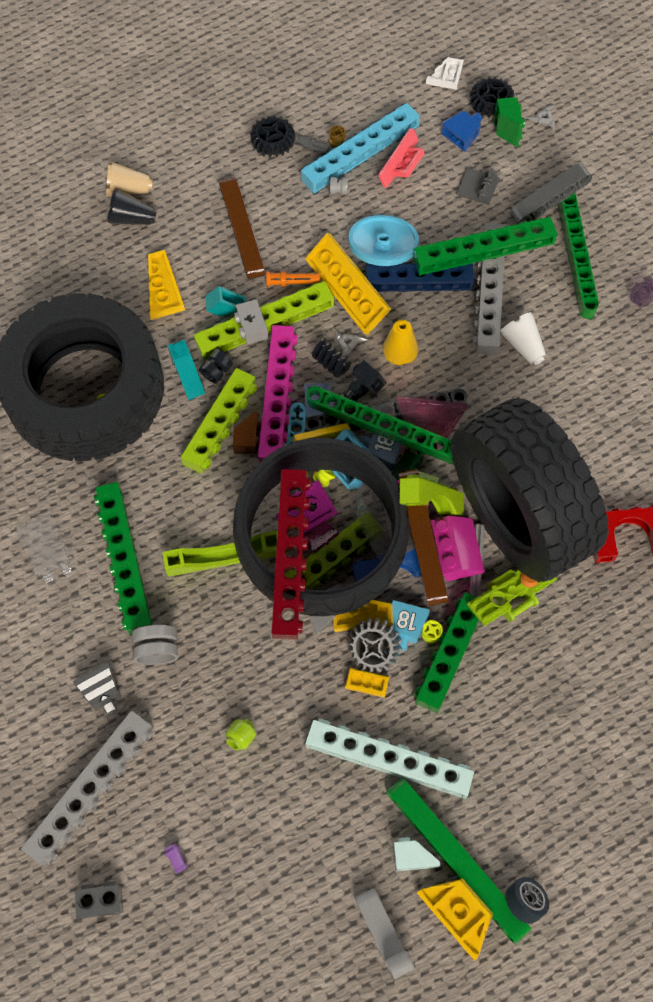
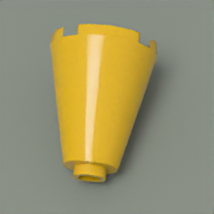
M398 320L383 343V353L385 358L392 364L403 365L411 363L417 357L419 351L418 343L411 324L406 320Z

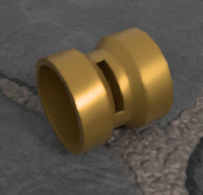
M340 125L333 126L329 130V144L332 148H337L346 141V130Z

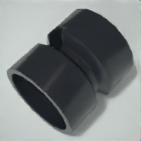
M215 349L208 357V360L201 365L199 372L205 379L217 384L224 376L223 373H226L233 365V362L223 351Z

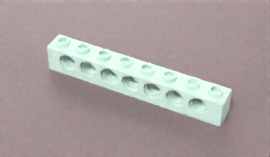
M324 719L313 720L306 741L307 748L464 799L468 796L474 771L470 770V767L467 765L458 764L456 766L450 764V760L442 757L434 759L429 757V753L418 751L417 753L409 751L410 748L405 745L398 744V746L390 744V741L383 738L375 740L364 732L359 731L356 734L350 732V728L338 725V727L331 726L330 722ZM329 733L336 736L335 741L332 743H328L324 739ZM347 740H353L356 746L353 749H347L344 743ZM367 746H372L376 752L374 755L369 756L365 754L364 749ZM390 752L395 755L396 759L393 762H387L384 759V755ZM412 759L416 766L409 769L404 765V761ZM431 765L435 768L436 773L428 775L425 773L424 767ZM445 773H454L456 780L453 782L447 781Z

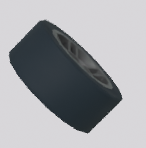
M522 877L509 886L506 891L507 906L518 920L533 924L547 914L549 899L547 893L537 881L529 877Z

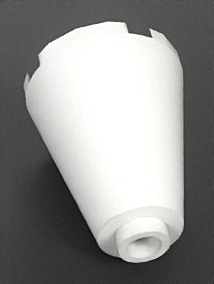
M529 312L520 316V319L517 321L513 320L503 327L501 334L529 364L534 363L538 365L545 360L544 356H546L534 316Z

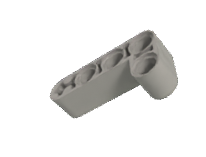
M372 888L355 897L357 906L392 979L396 980L414 970V966L406 950H404L375 889Z

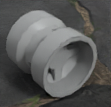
M331 177L330 195H336L337 192L347 195L348 177L341 179Z

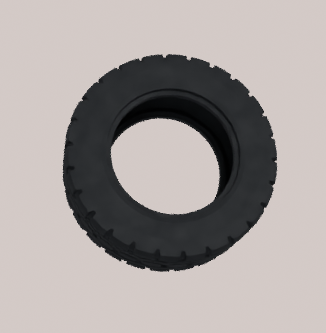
M84 293L70 294L69 297L61 295L51 298V302L45 300L34 306L33 311L28 309L18 317L19 322L14 321L7 329V335H3L0 341V403L17 432L32 447L39 449L44 454L52 457L56 456V458L62 460L91 461L92 458L98 460L109 457L110 453L116 454L127 448V444L132 445L142 436L141 433H145L154 421L153 418L156 417L163 399L164 375L150 331L145 323L128 307L121 305L113 299L107 297L104 299L103 296L88 294L87 297ZM82 350H97L114 356L122 363L121 373L115 385L103 397L92 403L82 406L65 407L52 404L40 397L41 384L47 371L54 363L68 354Z
M509 399L462 425L453 434L451 439L453 463L460 484L463 486V491L471 503L473 511L477 518L480 519V523L484 525L486 532L491 536L499 550L501 549L504 556L524 575L537 582L552 580L594 555L604 546L609 533L608 517L605 512L606 509L602 496L599 495L600 491L597 483L591 476V471L585 460L581 458L580 452L574 443L568 439V435L538 405L526 399Z

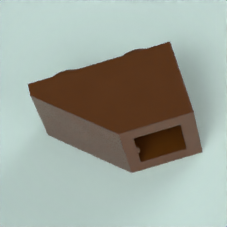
M253 412L234 428V454H257V447L259 448L260 444L258 431H261L262 425L261 419H258L257 412Z

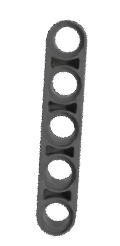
M577 163L513 206L510 210V215L517 224L534 221L589 184L592 180V175L582 163Z

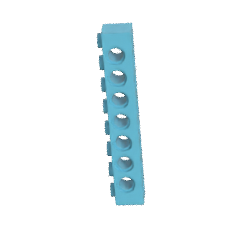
M408 103L399 106L389 115H385L378 122L371 124L367 129L358 132L356 136L346 140L337 148H333L329 153L319 157L312 164L305 166L301 170V181L313 193H316L330 184L331 177L339 178L406 135L410 128H417L420 115Z

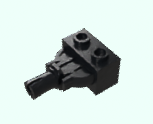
M363 360L353 368L352 375L354 380L349 388L343 391V395L345 398L358 403L357 400L368 391L376 396L387 382L378 371Z

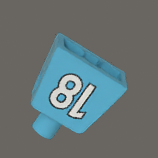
M393 600L394 628L392 631H399V635L396 638L402 639L399 645L402 646L401 651H406L408 642L417 643L430 610Z

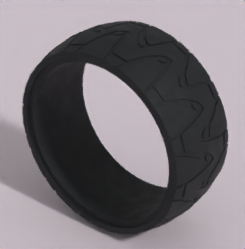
M308 438L292 442L290 445L287 444L275 450L263 459L249 475L235 505L236 509L234 510L233 518L234 544L238 559L245 573L254 586L273 602L275 575L257 557L251 545V529L259 505L266 495L281 483V469L341 472L363 482L382 501L391 523L392 543L378 566L361 580L334 590L305 589V591H301L300 599H304V612H300V614L322 617L348 613L368 604L392 582L400 569L399 567L405 558L410 532L408 507L400 504V485L396 478L391 475L392 473L372 453L362 447L360 448L358 445L340 439ZM286 591L283 596L286 599H292L295 593L293 591Z

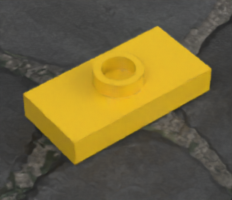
M350 668L345 689L385 698L389 677Z

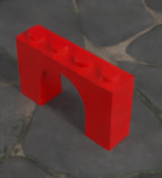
M653 505L649 508L632 507L629 510L616 508L606 512L609 529L608 538L604 546L594 554L595 563L613 562L616 560L618 551L614 531L616 527L626 523L635 524L647 533L653 556Z

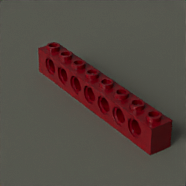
M281 469L272 639L298 640V633H303V621L299 620V614L304 612V599H300L301 591H305V579L302 578V571H306V558H303V550H307L308 538L304 537V530H308L309 517H305V510H309L310 497H306V490H310L311 477H307V470ZM292 490H299L301 492L298 496L290 495ZM293 509L300 512L297 516H290L288 514ZM292 529L299 532L294 537L289 536L287 533ZM289 550H296L298 552L295 557H288L286 555ZM288 570H294L297 574L293 578H287L285 573ZM286 591H293L295 593L292 599H286L283 595ZM287 611L294 614L291 620H285L282 616Z

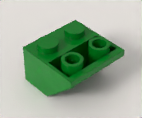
M517 97L497 99L493 120L496 135L514 146H519L520 139L523 138L522 128H525V119L521 116L522 105L519 104Z

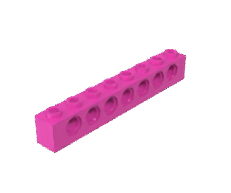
M272 325L258 453L259 463L269 454L283 447L284 443H287L288 432L285 431V428L289 425L290 415H287V409L291 407L289 393L293 392V382H290V378L294 377L295 372L292 360L296 361V350H293L298 342V334H295L294 327ZM274 410H281L279 413L273 412ZM274 426L280 427L277 430L271 429ZM272 443H277V444H278V445L275 446V447L269 446V445L272 444Z

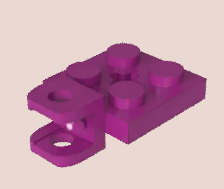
M319 480L312 483L310 490H306V497H310V502L312 504L316 503L317 506L314 511L305 510V517H309L308 530H304V533L338 514ZM298 491L297 493L293 494L292 496H298V495H300L301 492ZM293 509L288 514L290 516H297L300 512Z

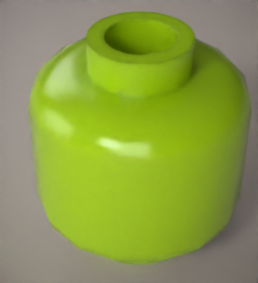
M248 719L235 720L225 733L226 743L236 751L246 750L256 737L254 724Z

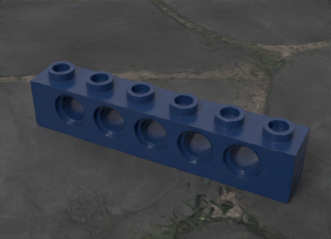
M413 263L393 266L366 265V278L377 292L472 291L473 263L420 275L422 277H418L417 268Z

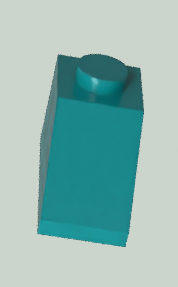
M220 286L205 296L206 311L218 316L234 315L237 312L236 305L247 302L245 296Z

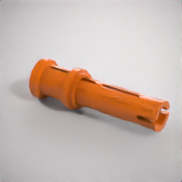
M267 271L266 283L267 287L271 285L285 287L287 284L320 283V273L287 274L285 271L281 273ZM295 278H310V280H296Z

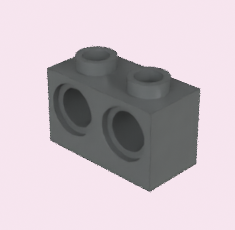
M116 881L104 882L103 887L94 888V884L82 885L81 890H75L76 918L84 919L124 913L122 886L116 885ZM109 892L115 894V900L111 904H107L105 901V897ZM91 895L93 903L91 906L85 907L84 898Z

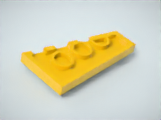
M165 250L148 254L150 319L154 320L184 311L185 307Z

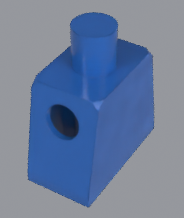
M462 111L442 123L441 134L465 152L480 134L482 117L477 112L471 116L467 112Z

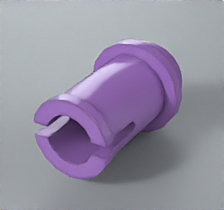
M173 844L165 849V857L168 856L177 874L186 869L188 865H186L179 851L181 849L180 846L177 847L176 844Z

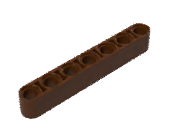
M233 177L219 181L220 190L247 279L265 276L264 266L237 179Z
M415 469L399 473V478L406 479L407 475H419V471ZM427 505L407 506L428 604L433 606L449 602Z

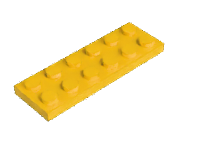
M326 233L305 260L316 273H320V279L326 282L332 294L362 332L368 335L389 313L391 308L334 237Z

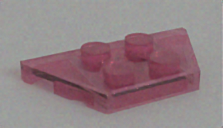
M396 396L405 422L445 438L449 437L468 408L467 403Z

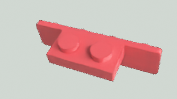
M413 128L408 130L378 175L385 188L390 185L395 176L409 178L425 154L422 148H414L418 143V138Z

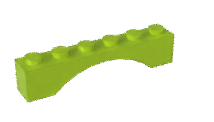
M407 475L406 479H400V504L406 506L428 505L431 500L441 516H464V493L457 491V488H450V486L436 483V481L428 480V478L420 477V475Z
M278 530L260 533L251 537V545L259 559L276 557ZM234 543L208 548H180L162 552L165 571L168 577L240 563Z

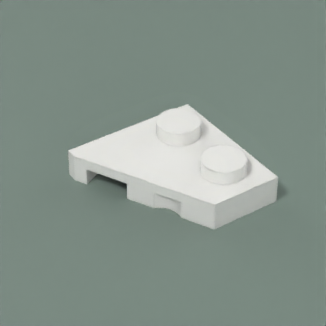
M447 57L443 64L435 69V73L431 77L428 76L426 78V84L457 90L464 60Z

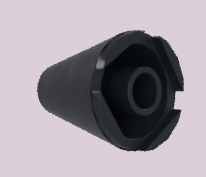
M115 189L113 191L107 223L151 225V222H155L157 212L154 211V207L120 190Z

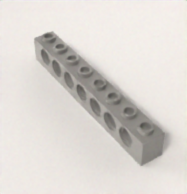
M485 223L484 230H480V233L490 229L503 228L506 225ZM504 256L478 262V270H481V275H477V285H480V290L477 289L476 300H479V305L475 307V316H478V320H475L474 331H477V336H474L473 347H476V354L498 355Z
M131 710L21 850L41 866L45 867L47 864H52L57 858L58 854L56 852L61 846L65 847L71 840V833L74 829H79L86 820L84 818L89 810L93 811L99 804L98 799L103 793L106 794L113 786L111 782L116 776L119 777L126 769L125 764L129 759L133 760L140 751L138 749L143 742L146 743L151 738L153 727ZM130 733H135V740L127 742V736ZM116 750H122V756L119 759H113V754ZM103 767H109V772L106 776H100V770ZM95 784L94 792L87 794V786ZM76 801H81V808L78 811H73V804ZM66 818L68 821L67 826L59 829L60 820ZM49 836H52V845L46 847L45 839Z

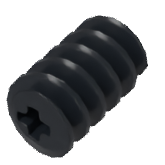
M323 338L315 346L312 357L322 364L325 369H328L330 373H333L334 377H341L349 370L352 361L346 363L348 357H342V352L336 354L337 348L333 347L331 349L332 344H326L327 339Z

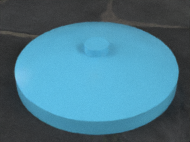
M388 215L369 216L359 220L351 227L348 238L349 248L357 258L378 266H393L408 261L413 257L414 248L418 247L419 243L418 233L411 224L400 218Z

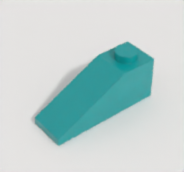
M185 339L167 345L188 400L204 395V388Z

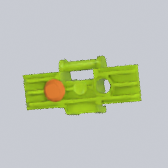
M511 569L491 581L486 586L488 591L470 601L467 605L484 626L502 615L509 622H512L517 615L531 606H537L539 601L535 594L555 582L558 578L555 577L549 581L537 582L524 575L523 572L519 570L515 572ZM517 596L526 599V601L511 610L512 605L509 602ZM493 598H495V601H496L499 605H497V604H495V603L493 602Z

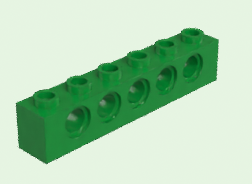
M466 592L462 598L458 597L454 608H457L455 615H450L446 624L449 626L447 633L442 632L438 641L441 643L439 650H434L430 659L433 661L431 668L426 667L422 676L425 679L423 686L418 685L414 694L417 697L416 704L437 714L479 622V619L467 605L477 597ZM467 613L470 615V619L465 620L460 614ZM459 630L463 636L455 637L452 632ZM452 648L455 654L448 655L444 649ZM442 665L447 669V672L439 673L436 667ZM434 683L439 687V690L433 692L428 688V685Z

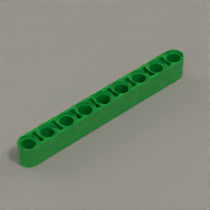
M576 193L558 204V210L579 313L583 318L591 319L596 314L599 301Z
M313 386L307 390L306 399L309 407L454 465L450 439L320 387ZM312 395H318L320 398L318 400H312L310 397ZM330 402L337 403V406L329 407L327 404ZM347 409H353L355 412L353 414H347L345 411ZM364 416H370L372 420L367 422L364 421L362 418ZM387 423L390 427L384 429L380 424ZM405 430L407 435L401 436L398 434V431ZM417 437L424 438L425 442L419 443L415 439ZM440 444L443 449L436 450L433 445Z
M404 778L399 779L386 791L387 795L458 879L463 878L493 913L492 919L510 941L516 945L532 930L530 925L518 920L511 913L503 893Z

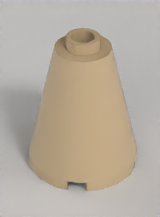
M109 162L106 197H112L115 189L128 195L148 193V190H152L153 180L149 179L150 176L114 162Z

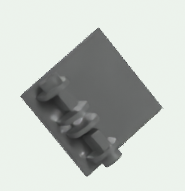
M467 168L457 195L489 205L500 178L496 177V171L492 168L486 173Z

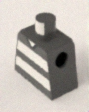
M108 662L73 681L74 685L95 711L103 708L108 716L118 710L114 700L121 697L113 669Z

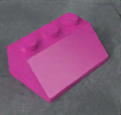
M447 516L431 520L441 569L446 582L485 573L472 518Z

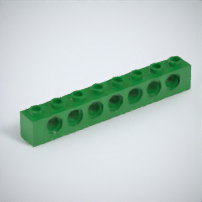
M551 217L539 218L512 226L507 225L495 230L490 229L486 232L472 233L460 238L455 237L451 240L420 245L414 248L413 260L420 276L554 245L557 231Z
M118 482L95 487L97 494L94 495L96 506H100L98 518L100 523L104 524V529H101L104 541L107 540L108 546L105 547L107 557L112 560V564L109 565L110 572L116 578V582H113L114 590L120 596V600L117 601L118 608L124 614V618L121 619L124 631L127 630L132 635L135 629L152 625V620L121 487ZM114 503L113 507L106 508L108 504ZM118 520L116 525H110L112 521ZM122 538L121 542L114 543L115 539ZM121 555H126L124 560H118ZM131 573L128 578H122L123 574ZM128 591H135L133 596L126 597ZM139 609L136 615H130L131 610Z

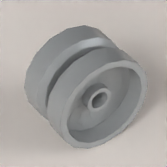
M150 625L135 629L132 632V643L137 647L133 649V661L143 665H157L177 660L178 647L174 645L177 641L176 628L167 625Z

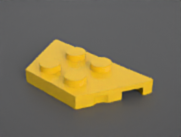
M463 878L420 889L417 892L420 898L475 961L480 955L493 915L490 909Z

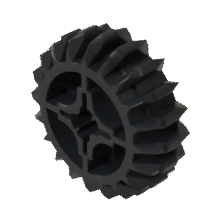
M488 76L487 79L482 78L481 81H477L473 85L470 92V105H472L473 110H476L477 113H481L482 117L488 115V118L495 115L497 99L512 98L515 93L512 90V85H508V81L503 82L502 78L496 79L495 76L494 79H491Z
M268 115L266 119L262 117L261 121L257 120L256 125H253L250 132V141L258 154L262 153L263 157L268 154L270 158L272 155H275L277 158L278 154L284 156V151L289 153L290 148H293L295 131L292 124L287 119L283 120L282 116L277 118L275 115L273 118H270Z

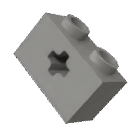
M257 299L236 305L237 312L234 313L236 323L241 325L239 332L241 338H245L247 345L268 339L267 328Z

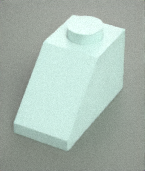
M410 837L398 838V842H394L396 871L440 867V861L417 841H411Z

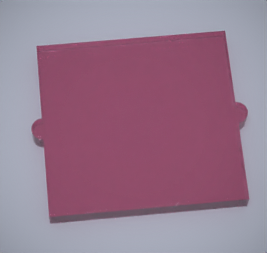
M323 522L304 533V537L308 538L307 548L316 553L325 545H329V542L340 533L328 523Z

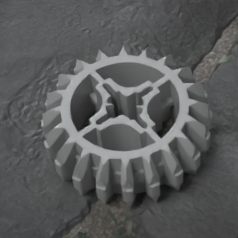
M368 618L367 623L362 620L359 623L360 626L355 625L354 631H351L349 634L351 638L348 639L347 643L351 645L348 647V651L354 652L350 656L351 659L357 658L356 665L362 663V669L365 670L366 667H369L370 672H373L375 668L378 672H381L382 668L388 670L390 665L394 666L396 663L395 659L400 657L398 652L402 650V646L399 645L402 639L396 638L399 635V631H392L394 625L386 626L387 620H384L381 624L379 618H376L375 622ZM371 631H373V632H378V633H380V634H379V635H373V634L371 633ZM360 638L363 640L362 643L366 647L365 651H363L361 648ZM385 638L389 643L390 653L386 650L387 647L384 645ZM379 641L378 646L376 645L375 647L370 649L374 643H377ZM371 655H376L378 658H373V657H370V656H371Z

